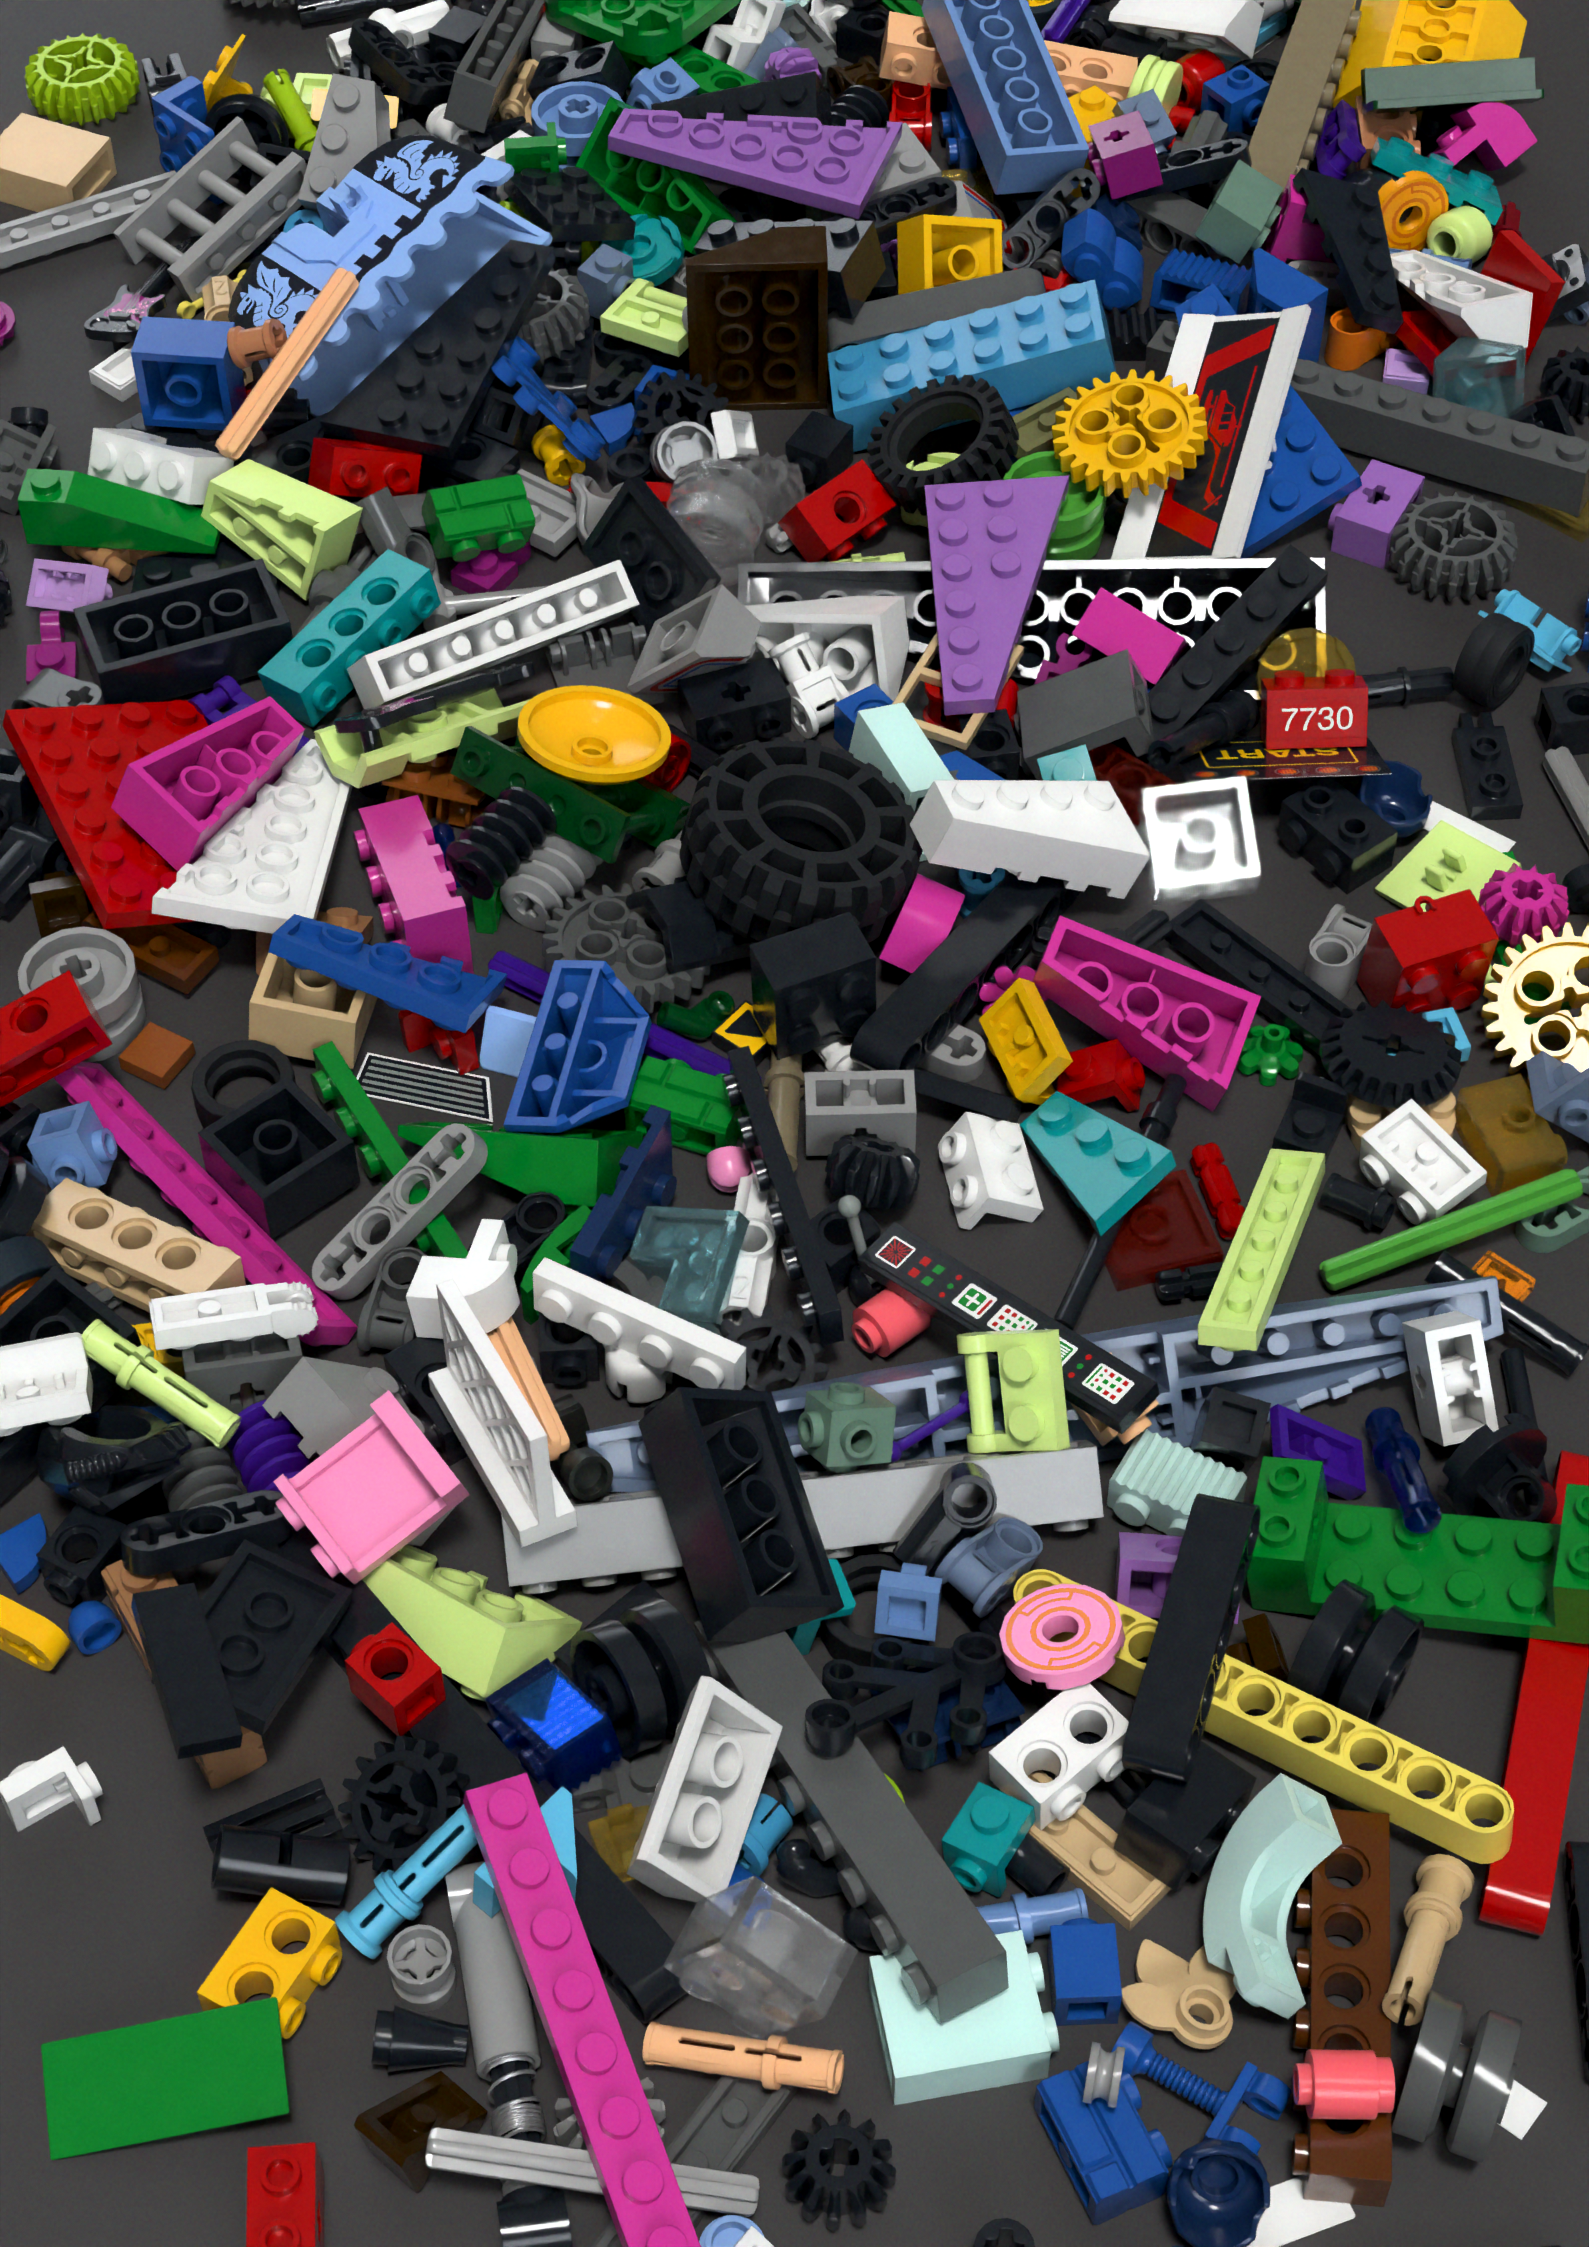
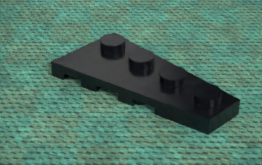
M1301 168L1293 179L1294 185L1298 192L1306 193L1310 204L1305 210L1311 223L1320 224L1325 236L1321 246L1326 257L1330 258L1340 270L1335 278L1355 323L1395 334L1404 321L1378 192L1367 186H1358Z

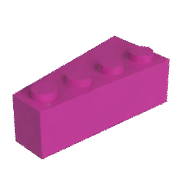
M415 795L358 809L361 830L353 832L355 847L359 860H369L371 866L366 867L365 872L372 897H382L383 903L378 904V912L384 934L394 933L396 940L392 942L410 946V954L414 958L439 964L442 956L463 961L461 971L474 974L466 905L462 896H457L455 879L452 872L446 869L444 854L439 843H435L432 826L419 796Z
M1063 916L1058 918L1032 981L1040 993L1109 1041L1118 1039L1132 1057L1138 1058L1142 1064L1162 1078L1166 1079L1169 1074L1182 1076L1187 1082L1184 1093L1211 1112L1214 1111L1229 1086L1261 999L1259 995Z

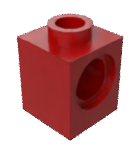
M393 1622L376 1635L371 1634L361 1639L352 1649L350 1656L344 1660L351 1692L397 1736L404 1735L446 1700L441 1667ZM387 1673H403L400 1677L393 1680L380 1679Z

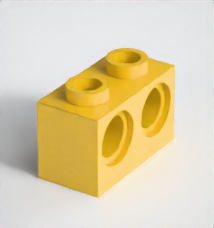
M271 1887L198 1989L197 1995L202 2011L242 2004L254 1994L272 1995L270 1998L276 1997L278 2000L281 2037L284 2039L290 2038L303 2020L306 2011L305 2003L318 1984L326 1985L333 1978L341 1963L342 1948L335 1921ZM293 1941L308 1943L303 1950L294 1954L280 1952L285 1945Z

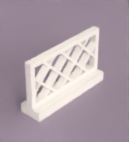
M453 1278L436 1284L447 1367L428 1374L430 1390L512 1533L522 1548L577 1527L576 1510L550 1467L546 1432Z

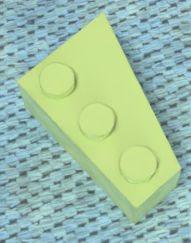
M247 459L209 481L201 517L253 559H263L269 572L304 600L309 599L313 581L321 570L332 572L337 566L347 565L363 508Z

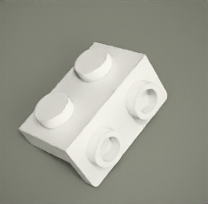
M966 1111L953 1127L944 1134L938 1144L939 1157L942 1161L950 1199L959 1228L971 1230L986 1213L1032 1223L1044 1208L1020 1124Z
M74 1332L0 1347V1437L14 1434L21 1430L23 1426L48 1422L50 1425L69 1424L80 1419L82 1415L91 1413L93 1381L83 1338L80 1333Z

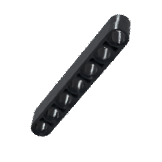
M1009 873L864 1022L853 1040L850 1059L871 1071L917 1069L981 1001L979 992L983 983L996 982L994 977L995 969L1000 966H1007L1011 970L1032 947L1037 930L1042 926L1050 928L1058 920L1059 916H1062L1074 903L1081 891L1065 888L1064 880L1040 876L1035 883L1018 880L1016 875Z

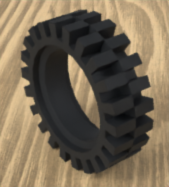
M947 375L942 387L936 378L926 381L928 391L921 394L918 387L915 386L908 391L912 400L905 403L900 397L892 403L896 413L891 414L884 411L879 417L883 427L874 426L870 435L874 441L868 442L867 451L870 454L868 462L875 476L897 504L898 508L902 506L905 512L914 514L916 509H918L921 516H926L925 485L1002 480L997 469L1009 471L1013 463L1009 456L1017 455L1018 446L1015 441L1019 440V432L998 390L994 386L990 387L988 382L982 378L976 382L972 375H963L959 383L956 375ZM971 419L980 423V430L976 440L955 460L941 467L924 471L910 470L906 467L910 451L930 431L956 420Z

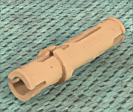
M652 2021L647 2027L643 2041L642 2053L645 2065H661L707 2074L757 2080L762 2082L764 2089L779 2090L783 2084L837 2094L843 2079L844 2054H842V2050L835 2049L832 2051L788 2044L785 2036L772 2034L768 2040H760L713 2031L708 2032L662 2025L659 2022Z

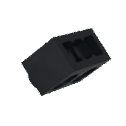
M610 41L542 58L527 90L533 101H535L540 93L552 86L566 82L589 81L607 86L617 92L622 99L632 74L615 42Z

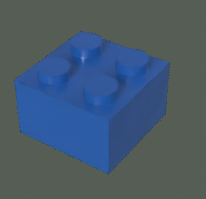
M143 316L131 350V357L144 425L224 431L246 398L243 371L233 363L227 345L228 331L230 328L235 327V322Z

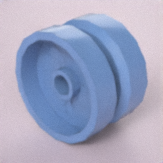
M589 81L566 82L550 87L540 93L535 99L531 110L534 137L547 136L546 122H555L557 138L565 137L567 165H559V172H562L566 167L576 166L609 98L612 97L623 102L617 92L605 85Z

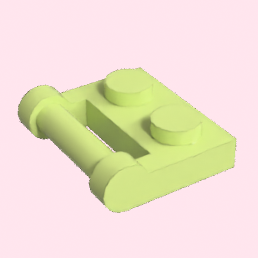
M637 278L600 316L601 332L680 357L688 348V333L684 329L682 322V312L687 306V298L655 288L653 282Z
M1059 1329L987 1331L956 1335L958 1354H964L972 1429V1433L966 1434L968 1453L1059 1451L1070 1447ZM987 1352H997L1005 1430H995Z

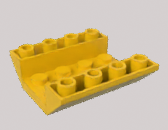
M1362 0L1359 11H1362L1358 34L1356 37L1353 36L1350 57L1348 61H1345L1341 83L1336 90L1333 108L1342 99L1354 108L1356 96H1362L1361 70L1364 68L1519 58L1527 20L1509 0ZM1436 6H1444V7H1448V8H1439V7H1436ZM1422 59H1432L1435 61H1426Z

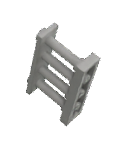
M237 116L125 220L113 234L133 264L137 265L149 252L169 264L170 267L167 270L184 299L192 303L203 297L202 287L210 282L211 277L231 273L302 205L298 200V196L307 168L304 158L292 151L278 165L272 163L257 153L258 147L243 119ZM242 165L263 177L248 194H244L226 182ZM211 194H214L233 207L216 224L195 211ZM180 223L202 236L185 253L163 240Z

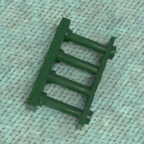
M472 726L465 727L450 772L452 775L495 799L498 798L502 790L510 786L522 787L532 791L551 807L557 821L555 833L608 863L616 862L625 834L630 833L655 848L663 841L675 839L684 827L691 805L644 778L617 785H592L568 780L539 765L523 749L518 737L515 746H507Z

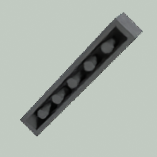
M545 0L496 1L455 72L443 119L454 122L462 130L485 133L517 75L520 63L525 60L531 49L530 40L545 11Z

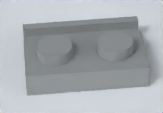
M520 469L517 471V474L521 475L527 493V500L530 502L535 517V527L530 537V544L556 557L578 536L576 529V495Z

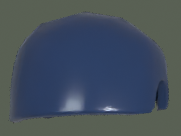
M1384 760L1392 774L1362 775L1356 787L1355 797L1398 831L1397 838H1406L1425 827L1433 797L1430 794L1427 796L1423 794L1421 789L1422 775L1417 769L1399 761Z
M1208 2138L1184 2150L1176 2159L1167 2183V2200L1176 2232L1193 2247H1246L1256 2238L1259 2221L1264 2211L1270 2207V2184L1267 2181V2172L1260 2157L1240 2142Z

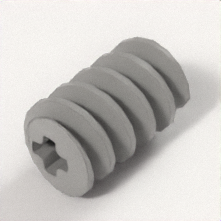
M555 832L549 835L545 833L546 840L544 844L540 847H533L532 856L528 860L522 861L519 870L516 873H512L508 877L507 882L500 887V899L506 911L515 921L534 931H545V922L552 920L553 909H564L566 898H574L575 893L581 891L584 887L585 879L591 878L596 870V866L604 862L603 859Z

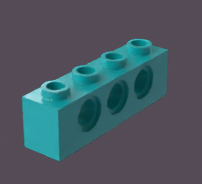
M387 549L258 671L267 697L271 696L293 718L314 727L354 688L347 668L367 654L402 642L441 604L430 569Z

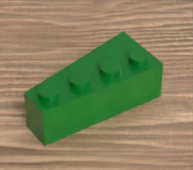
M610 97L575 167L586 170L617 204L632 216L648 214L649 219L655 218L659 220L658 215L668 218L678 227L684 248L696 255L694 247L711 223L724 219L731 220L732 222L738 221L697 174L608 150V135L623 109H638Z

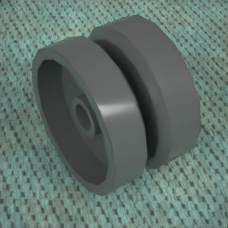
M1431 1990L1395 2111L1392 2133L1423 2143L1433 2135L1443 2105L1453 2109L1445 2137L1448 2152L1483 2163L1495 2124H1501L1517 2069V2064L1513 2063L1523 2020L1489 2010L1480 2017L1471 2047L1460 2044L1468 2013L1464 2001Z

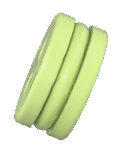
M1146 55L1135 72L1127 98L1154 89L1169 117L1171 108L1177 105L1183 80L1182 65L1173 61L1161 60L1160 57L1154 55Z

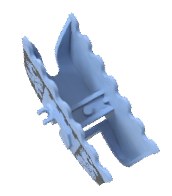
M408 135L386 142L371 151L353 167L335 189L329 187L316 200L320 218L330 234L314 224L303 223L296 225L287 233L281 232L272 241V244L249 266L240 279L232 295L228 318L230 322H235V326H242L244 329L261 326L267 319H279L285 328L288 339L337 268H344L356 275V279L359 282L358 288L289 386V388L297 390L298 399H309L311 415L316 418L337 406L510 240L549 246L552 242V236L549 232L542 230L476 191L477 188L483 185L497 187L506 183L514 175L515 170L512 165L474 153L434 135ZM272 358L258 360L263 373L272 362Z

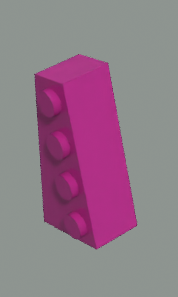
M269 696L128 764L111 808L174 869L179 871L186 863L193 865L203 855L204 845L243 806L250 808L256 802L257 792L265 784L273 785L282 776V767L293 757L305 728Z

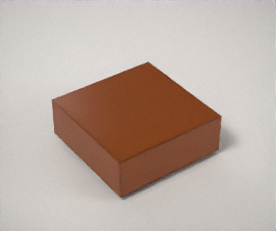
M149 1022L121 1053L118 1059L122 1070L165 1089L196 1052L193 1041Z

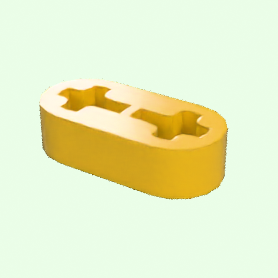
M0 1594V1649L42 1671H51L69 1649V1638L49 1619Z

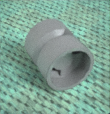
M682 421L663 428L654 437L650 446L649 459L653 471L661 480L668 483L692 484L703 480L712 472L717 462L718 447L714 436L706 427L696 422Z

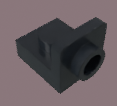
M1299 1072L1295 1080L1292 1100L1274 1136L1272 1149L1325 1153L1326 1164L1345 1122L1350 1093L1328 1078Z

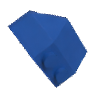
M554 960L503 1124L506 1132L561 1133L587 1125L629 1106L652 1022L648 1013L628 988L615 976L614 971L606 961Z

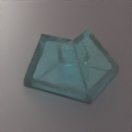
M1460 336L1434 359L1433 397L1443 398L1449 402L1477 410L1488 411L1498 416H1506L1523 405L1526 349L1521 345Z

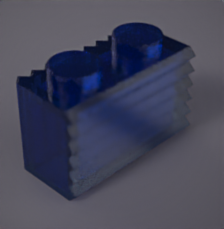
M548 1658L485 1699L493 1718L486 1724L510 1752L514 1749L518 1752L517 1755L521 1765L538 1785L546 1780L557 1791L563 1786L570 1792L571 1788L579 1789L582 1781L589 1782L592 1774L599 1775L602 1767L610 1768L612 1761H620L622 1757L621 1747L607 1713L603 1712L599 1705L596 1706L586 1693L583 1694L581 1689L577 1688L567 1675L564 1676L561 1670H558L554 1664H551Z

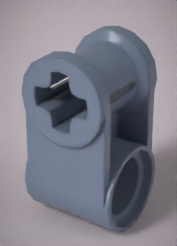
M1004 1517L998 1519L997 1522L975 1536L967 1537L960 1541L943 1559L934 1577L942 1578V1584L949 1582L974 1604L972 1611L978 1617L983 1618L999 1603L1014 1595L1013 1589L1017 1580L1023 1574L1029 1572L1043 1550V1542L1038 1533L1025 1522L1015 1518Z

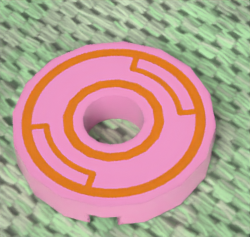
M1059 1584L1041 1588L1020 1599L1005 1615L999 1633L1006 1665L1015 1676L1032 1685L1031 1679L1036 1682H1045L1047 1689L1056 1690L1086 1685L1107 1673L1116 1662L1114 1655L1119 1651L1120 1647L1123 1649L1125 1634L1118 1606L1105 1593L1086 1585ZM1062 1632L1076 1634L1068 1641H1049L1054 1635Z

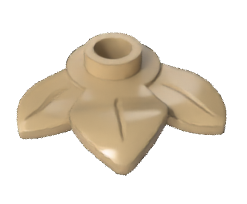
M1148 1939L1143 1940L1135 1963V1972L1139 1983L1122 1988V2002L1127 2011L1134 2019L1151 2029L1172 2031L1181 2042L1190 2047L1212 2049L1221 2045L1227 2039L1233 2025V2016L1229 2002L1237 1990L1233 1982L1235 1975L1208 1963L1204 1945L1188 1963L1157 1943ZM1191 2015L1201 2017L1207 2024L1196 2021Z

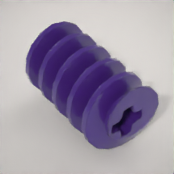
M267 1399L254 1403L237 1414L242 1417L241 1423L227 1443L228 1448L233 1453L234 1464L240 1471V1479L247 1488V1493L260 1490L281 1492L273 1482L282 1474L290 1479L314 1461V1458L308 1459L297 1446L303 1437L286 1416L281 1414L279 1418L273 1419L262 1406Z

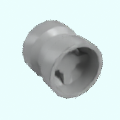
M420 1924L407 1927L395 1935L388 1948L387 1961L396 1998L403 2006L413 2011L429 2012L439 2009L450 2000L455 1992L457 1983L449 1939L441 1930L431 1925ZM433 1972V1975L427 1978V1976Z

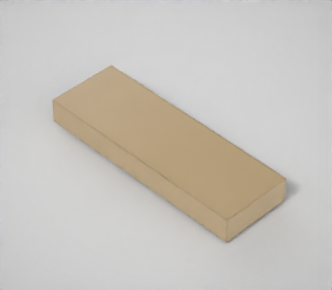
M1042 1770L1028 1775V1778L1038 1783H1047L1053 1780ZM1083 1804L1066 1820L1059 1821L1055 1818L1041 1831L1033 1824L1028 1831L1070 1868L1067 1879L1077 1888H1082L1083 1892L1128 1931L1171 1890L1170 1887L1115 1850L1114 1845L1118 1834Z

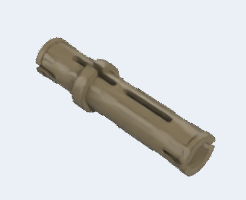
M770 1047V1070L764 1075V1090L768 1096L769 1105L794 1173L798 1166L797 1145L800 1098L804 1095L803 1054H795L777 1060Z

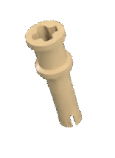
M1430 1855L1421 1861L1416 1873V1880L1419 1886L1418 1891L1409 1897L1404 1909V1918L1409 1929L1388 1992L1382 2001V2010L1389 2019L1398 2023L1403 2005L1409 2004L1404 2023L1406 2026L1416 2025L1424 2017L1426 2002L1445 1942L1458 1934L1463 1922L1460 1909L1461 1902L1469 1898L1473 1890L1474 1875L1470 1868L1460 1859L1450 1855Z

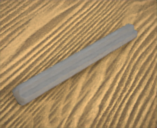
M441 2127L432 2128L428 2135L425 2165L430 2169L603 2195L588 2150ZM670 2162L687 2208L745 2217L754 2215L760 2192L759 2179L754 2175Z

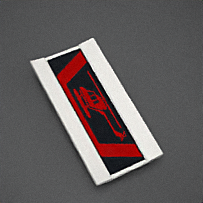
M1308 304L1283 309L1282 312L1229 316L1183 314L1165 377L1168 375L1172 376L1173 388L1186 383L1188 395L1197 394L1199 396V407L1205 408L1208 440L1204 441L1205 453L1204 455L1196 456L1197 467L1195 469L1183 467L1184 479L1182 481L1169 476L1167 478L1168 489L1166 490L1161 489L1154 483L1149 485V495L1144 496L1139 487L1132 488L1111 560L1241 558L1265 470L1272 467V462L1268 461L1271 452H1276L1277 450L1275 435L1310 316L1311 308Z

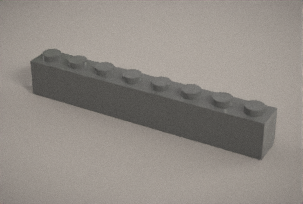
M701 1620L695 1622L696 1637L706 1655L712 1678L783 1726L769 1766L779 1779L777 1787L780 1796L792 1815L801 1812L808 1823L807 1833L820 1859L826 1861L831 1858L840 1871L837 1873L838 1881L848 1902L854 1908L862 1905L871 1918L869 1920V1927L881 1952L885 1956L894 1953L902 1965L901 1976L915 2003L920 2005L926 2002L939 2023H942L1008 1989L1006 1950L857 1734L855 1733V1739L846 1752L837 1757L820 1756L813 1752L804 1737L806 1709L818 1700L832 1698L786 1631L783 1630L757 1640L707 1641Z

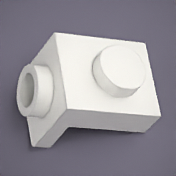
M64 1746L38 1761H29L19 1765L7 1778L0 1781V1797L7 1815L18 1832L72 1801H75L89 1826L101 1820L95 1798L103 1795L102 1788L88 1763L85 1761L76 1766Z

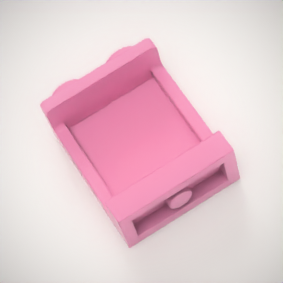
M389 1390L370 1404L375 1411L373 1416L294 1477L288 1479L282 1474L273 1481L284 1495L275 1502L282 1514L296 1531L306 1525L319 1543L310 1550L322 1567L332 1578L342 1572L354 1585L470 1495Z

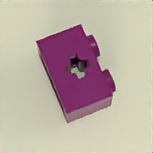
M1139 110L1088 126L1092 142L1087 143L1090 149L1087 159L1091 170H1093L1099 180L1100 186L1106 185L1112 200L1163 184L1154 142Z

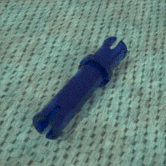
M1389 1407L1378 1408L1372 1411L1365 1421L1366 1429L1368 1428L1366 1430L1373 1443V1461L1377 1469L1386 1475L1390 1489L1402 1513L1406 1528L1418 1534L1427 1533L1439 1525L1442 1514L1438 1511L1440 1507L1433 1497L1428 1481L1419 1464V1446L1415 1438L1405 1431L1399 1412Z

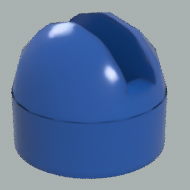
M94 1600L85 1601L72 1609L68 1619L70 1637L83 1654H95L105 1650L116 1641L122 1629L121 1622L111 1608L103 1602Z

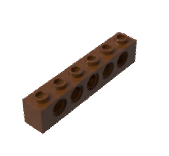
M1330 1809L1342 1844L1306 1877V1889L1299 1888L1295 1894L1294 1927L1305 1928V1948L1296 1947L1294 1970L1300 1988H1305L1306 2004L1305 2008H1300L1294 2014L1293 2048L1304 2049V2062L1308 2049L1373 2050L1376 2057L1391 2058V2019L1382 2010V2001L1391 1983L1389 1814ZM1335 1876L1343 1877L1349 1880L1354 1887H1337L1328 1878ZM1330 1935H1342L1350 1939L1355 1946L1349 1948L1338 1947L1331 1943L1327 1937ZM1333 1994L1343 1995L1349 1998L1355 2006L1347 2009L1339 2008L1331 2004L1326 1997ZM1292 2084V2110L1304 2111V2132L1293 2134L1291 2152L1292 2174L1303 2175V2199L1384 2207L1392 2183V2113H1378L1375 2120H1347L1354 2126L1356 2132L1340 2134L1328 2127L1325 2122L1327 2119H1309L1306 2105L1295 2104Z

